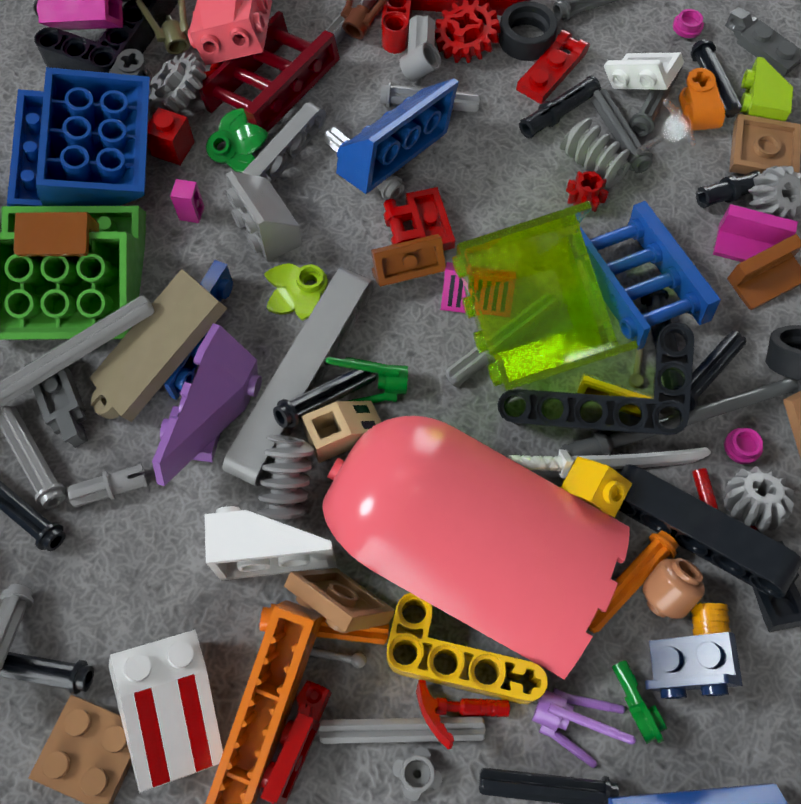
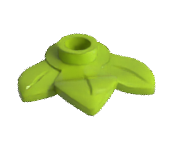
M286 263L269 269L264 273V276L277 289L273 292L267 303V310L279 315L295 311L300 320L308 319L318 303L320 295L324 293L328 286L326 273L313 264L304 265L299 268L294 264ZM310 280L317 282L313 285H305Z

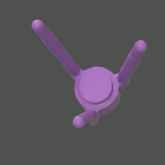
M554 688L553 693L546 690L539 698L532 721L541 724L539 733L554 739L591 768L597 766V761L560 733L557 728L566 731L569 721H572L631 745L636 742V738L630 734L574 712V706L570 704L620 714L626 711L623 705L567 694Z

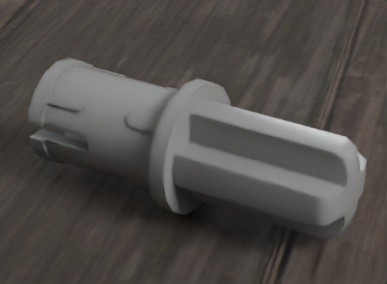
M142 463L110 474L104 471L102 472L103 476L70 485L68 487V497L73 507H79L108 497L114 500L115 495L143 486L147 487L148 482L144 476L146 474Z

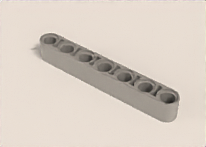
M343 267L337 270L228 450L223 461V471L256 487L261 485L260 481L264 480L268 474L267 471L262 469V466L274 463L275 461L274 458L265 455L264 452L277 446L276 443L266 439L267 435L290 436L294 429L289 427L282 428L276 422L273 415L274 407L282 399L290 401L319 386L331 365L326 363V358L336 357L371 296L374 287L373 280Z

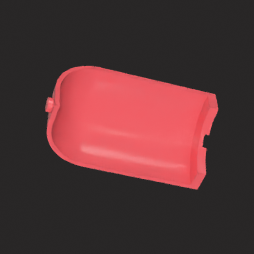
M402 416L385 420L366 431L356 441L345 461L337 458L327 475V478L333 482L323 499V514L327 526L335 539L352 557L376 574L565 680L593 637L586 631L597 610L606 612L618 583L612 580L611 577L616 562L622 564L626 559L630 527L445 422L422 416Z

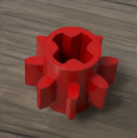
M578 171L576 179L569 180L566 192L570 194L567 203L573 204L579 209V212L588 210L596 212L599 203H605L609 192L604 189L607 180L602 179L595 171L583 173Z

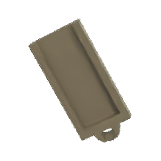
M181 269L152 303L155 312L134 325L89 378L97 387L91 398V406H93L95 413L107 419H114L120 415L132 422L205 336L212 324H215L227 310L225 305L218 301L185 270Z

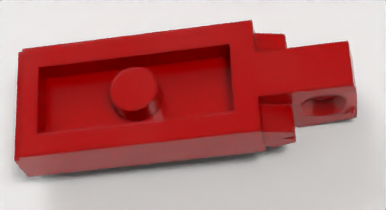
M307 680L297 695L296 700L299 712L295 721L289 720L282 732L280 744L283 745L277 761H271L263 774L260 786L264 790L261 794V799L272 804L287 803L319 729V721L332 694L327 688Z

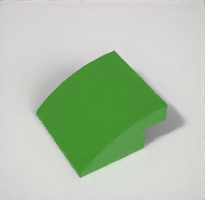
M2 206V232H0V340H69L138 298L145 252L146 211L139 206ZM88 212L99 223V232H89V252L87 256L19 257L14 254L15 213ZM131 328L113 339H123Z

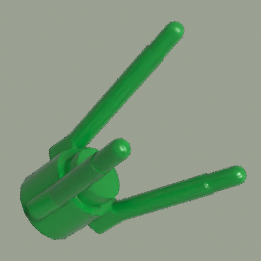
M327 357L325 360L327 364L378 373V389H384V393L348 401H372V403L383 401L397 402V394L407 393L408 366L381 364L346 357L345 359Z

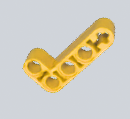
M412 593L405 594L399 599L387 644V662L393 672L401 676L426 680V682L501 700H508L518 704L532 703L545 693L548 686L547 676L538 664L429 638L432 605ZM411 605L419 606L424 611L425 618L416 624L407 622L402 614L404 609ZM409 645L413 647L417 654L416 659L408 665L398 663L393 656L398 646ZM440 654H448L455 660L456 670L449 675H443L435 669L434 659ZM481 663L491 665L496 673L495 682L490 685L480 683L475 676V666ZM506 668L510 669L507 676L509 678L520 679L525 673L529 674V681L534 683L536 687L529 690L526 694L523 692L522 684L510 681L506 685V690L502 689L501 685L506 677Z

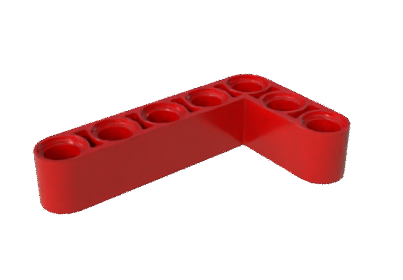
M388 0L382 10V47L385 51L393 54L401 53L407 49L409 20L411 19L412 10L436 12L447 10L450 12L453 10V3H456L459 7L462 6L463 0ZM467 0V1H468L469 5H472L475 0ZM530 0L479 1L481 7L489 3L491 11L496 10L497 15L502 16L505 9L512 4Z

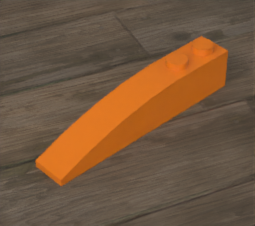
M288 600L274 606L205 804H256L262 788L260 784L263 774L269 763L273 760L323 616L317 611Z

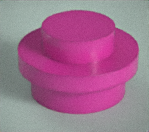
M694 9L681 11L673 22L674 31L684 38L697 37L701 34L704 27L702 14Z
M737 428L726 436L724 449L733 461L739 464H751L762 455L763 441L756 431L750 428Z

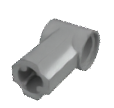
M416 15L409 20L408 53L401 57L400 67L404 76L411 82L418 81L441 66L439 51L434 46L435 20L428 15Z

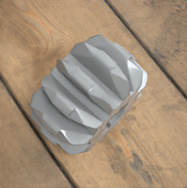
M773 166L753 178L755 186L748 190L753 195V200L749 205L756 206V211L790 220L795 219V215L801 213V173L794 172L793 166Z
M757 466L750 471L741 468L735 477L728 481L724 490L723 508L731 511L732 518L743 521L749 527L751 525L755 526L760 533H763L768 528L776 531L778 527L782 526L786 518L790 517L793 511L794 503L792 500L794 490L786 487V478H775L772 470L762 473Z

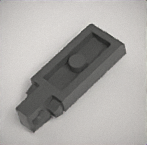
M739 7L730 13L725 26L734 32L735 37L738 39L737 44L755 57L764 58L781 76L784 77L801 63V49L756 17H751L749 12Z
M67 366L33 387V391L45 424L49 425L57 435L61 433L64 442H69L76 448L88 441L85 429L80 423L86 420L87 417L70 369Z

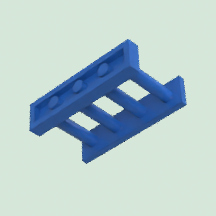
M646 201L633 205L630 221L627 226L589 239L580 225L573 227L571 243L568 246L571 258L574 262L580 264L620 323L623 335L627 339H631L637 350L644 348L651 326L684 313L691 314L699 325L712 321L721 299ZM631 238L637 240L644 249L607 264L598 252L601 249ZM648 262L655 264L661 272V275L625 289L615 277L619 273ZM666 287L673 289L680 298L679 301L643 315L632 301Z

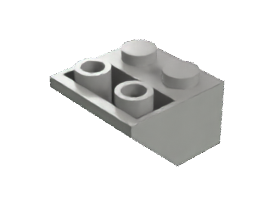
M235 171L226 173L229 189L225 190V193L234 208L231 210V214L239 229L245 227L249 234L246 236L255 253L261 251L268 262L302 245L300 226L268 178Z

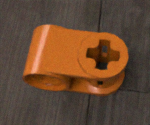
M695 68L689 72L686 79L687 86L679 94L685 128L687 131L721 128L725 119V107L720 98L716 78L708 69Z

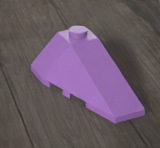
M212 324L196 352L193 362L199 365L192 384L187 382L183 384L180 392L182 398L179 405V417H170L152 460L156 482L159 485L165 486L246 409L251 397H256L260 391L262 377L258 375L257 359L218 324Z

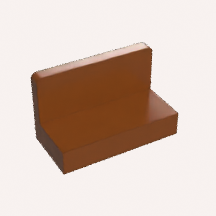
M88 212L15 213L14 254L19 257L87 256L89 252V232H99V223Z
M439 234L371 250L374 264L372 274L380 287L443 272L446 268L442 238Z
M797 234L739 263L728 276L727 280L748 309L754 310L801 285V266L794 257L801 249V239Z

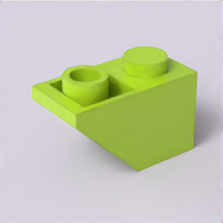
M757 57L752 69H746L743 75L741 88L745 89V93H743L740 100L742 105L741 112L745 115L786 122L792 109L793 86L764 58Z

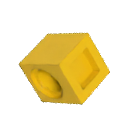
M577 456L561 488L615 518L633 483L608 465Z

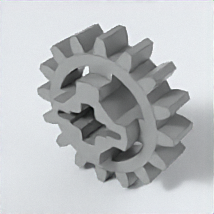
M183 53L181 58L175 56L173 61L168 60L163 64L162 69L156 73V76L152 77L149 107L154 112L159 107L178 113L179 110L188 107L191 99L196 98L199 89L203 87L200 82L207 75L204 73L206 67L193 53L189 55Z

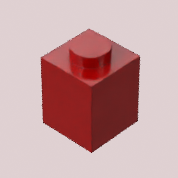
M158 107L148 122V147L152 156L181 166L195 143L188 118Z

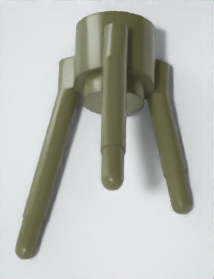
M135 0L154 30L157 41L164 42L168 53L181 54L189 49L190 43L187 34L190 28L187 23L185 0H178L180 23L177 20H173L171 15H167V21L163 23L162 28L158 26L142 0Z

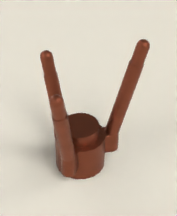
M346 0V4L340 13L345 18L342 25L345 32L353 38L362 39L372 21L388 0H379L371 11L363 5H357L356 8H352L353 0Z

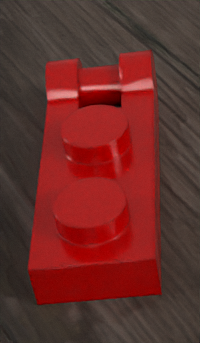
M564 29L561 30L555 42L517 82L516 90L542 104L588 52L590 44L583 39L578 41L572 38V33ZM564 49H567V50H569L571 53H570V54H567V53L564 52L563 50H564Z

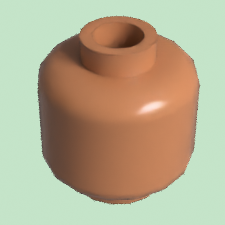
M683 558L662 560L643 583V593L647 599V606L657 616L683 619L705 594L702 573L695 565Z

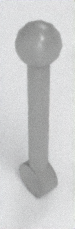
M312 648L310 656L351 663L357 669L363 668L367 662L366 656L361 652L350 655Z

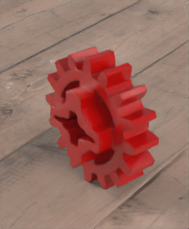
M463 0L462 6L459 7L456 3H453V10L450 12L443 10V19H436L435 21L437 29H435V41L439 52L443 51L446 59L453 55L455 63H458L461 58H465L466 62L470 63L472 56L475 55L479 60L483 59L482 52L485 50L491 53L493 51L491 43L499 42L498 33L501 32L496 10L491 11L489 3L481 7L479 0H475L472 5H469L467 0Z

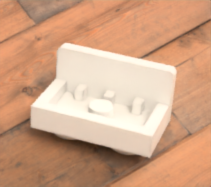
M681 52L626 53L622 60H608L604 65V69L614 89L667 90L685 62Z

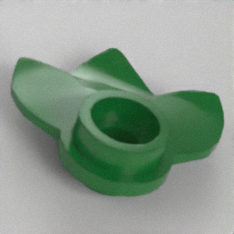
M244 108L235 109L221 119L218 131L213 133L207 140L206 151L213 161L220 164L227 163L235 172L242 173L255 159L253 153L265 143L269 134L260 126L247 123L248 120ZM221 142H226V147L223 150L218 151V144Z

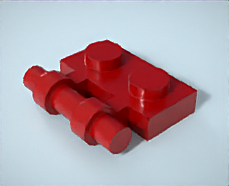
M438 187L406 193V205L397 206L395 199H388L384 202L385 213L383 216L386 226L390 227L392 231V245L439 234L442 238L444 251L455 248L456 240ZM412 220L414 229L405 231L403 223Z

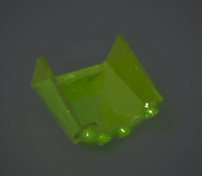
M590 201L457 244V255L452 257L457 277L463 280L467 296L462 298L463 307L468 319L474 317L478 329L477 332L473 333L476 347L479 353H486L491 381L494 387L499 385L502 392L638 348L636 340L623 345L618 343L581 234L580 222L592 209Z

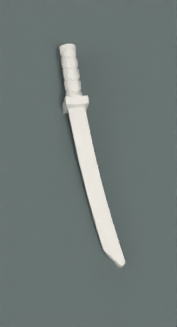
M707 447L665 452L586 455L579 457L608 465L616 470L623 469L628 464L640 468L689 464L709 456L711 451ZM559 449V454L555 457L509 455L508 458L530 471H557L560 477L565 479L577 456H570L567 450Z

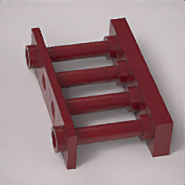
M277 11L269 19L264 51L262 53L227 60L201 83L203 87L199 89V93L206 110L213 113L223 102L237 109L244 108L248 123L258 125L268 133L340 60L335 35L324 30L311 43L288 33L283 13ZM282 45L302 52L293 62L274 54ZM263 63L282 71L273 81L254 73ZM243 83L262 91L253 101L234 93Z

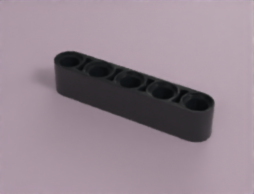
M631 464L625 465L620 474L633 484L619 511L657 533L661 530L667 532L677 541L678 545L759 591L775 598H783L786 595L801 567V557L796 552L646 470Z

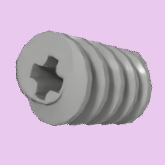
M587 117L582 122L576 124L565 135L560 144V149L565 150L567 156L575 157V162L578 165H584L585 171H595L602 179H606L605 187L611 188L629 170L631 163L626 160L630 150L625 149L618 154L620 142L615 141L608 146L611 135L606 133L598 138L601 127L596 125L591 130H588L592 124V119Z
M267 435L266 439L276 443L277 446L264 452L265 455L274 458L275 461L274 463L262 466L263 470L273 475L272 478L260 481L262 486L271 490L268 494L258 496V500L269 505L266 509L257 510V514L271 519H293L304 516L306 507L300 502L307 500L308 492L301 487L309 485L311 479L303 472L311 470L313 465L310 460L304 457L312 455L315 448L303 439L284 435Z

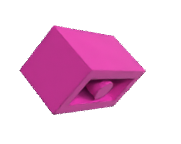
M176 179L170 197L179 220L199 223L204 210V203L197 182Z

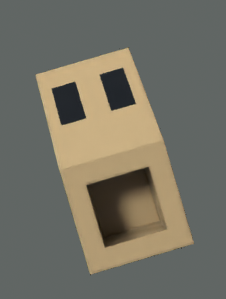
M336 401L301 416L304 432L310 445L315 448L314 454L318 463L351 450L356 441L366 431L381 423L372 401Z

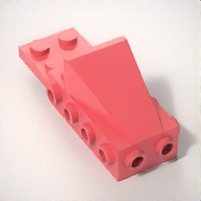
M197 0L190 29H188V38L191 46L198 50L205 66L262 53L265 46L272 0Z

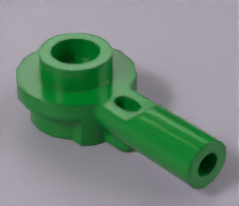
M624 660L613 665L612 669L626 694L624 699L629 707L628 709L646 744L657 740L658 743L663 742L664 739L660 732L667 730L666 724L655 705L647 708L637 690L639 683L629 664Z

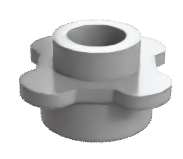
M424 747L417 748L414 755L405 760H396L392 767L394 776L399 777L404 786V797L410 801H417L422 792L429 788L437 789L442 783V775L434 769L430 761L431 753ZM418 769L421 771L420 778L413 776L414 770Z

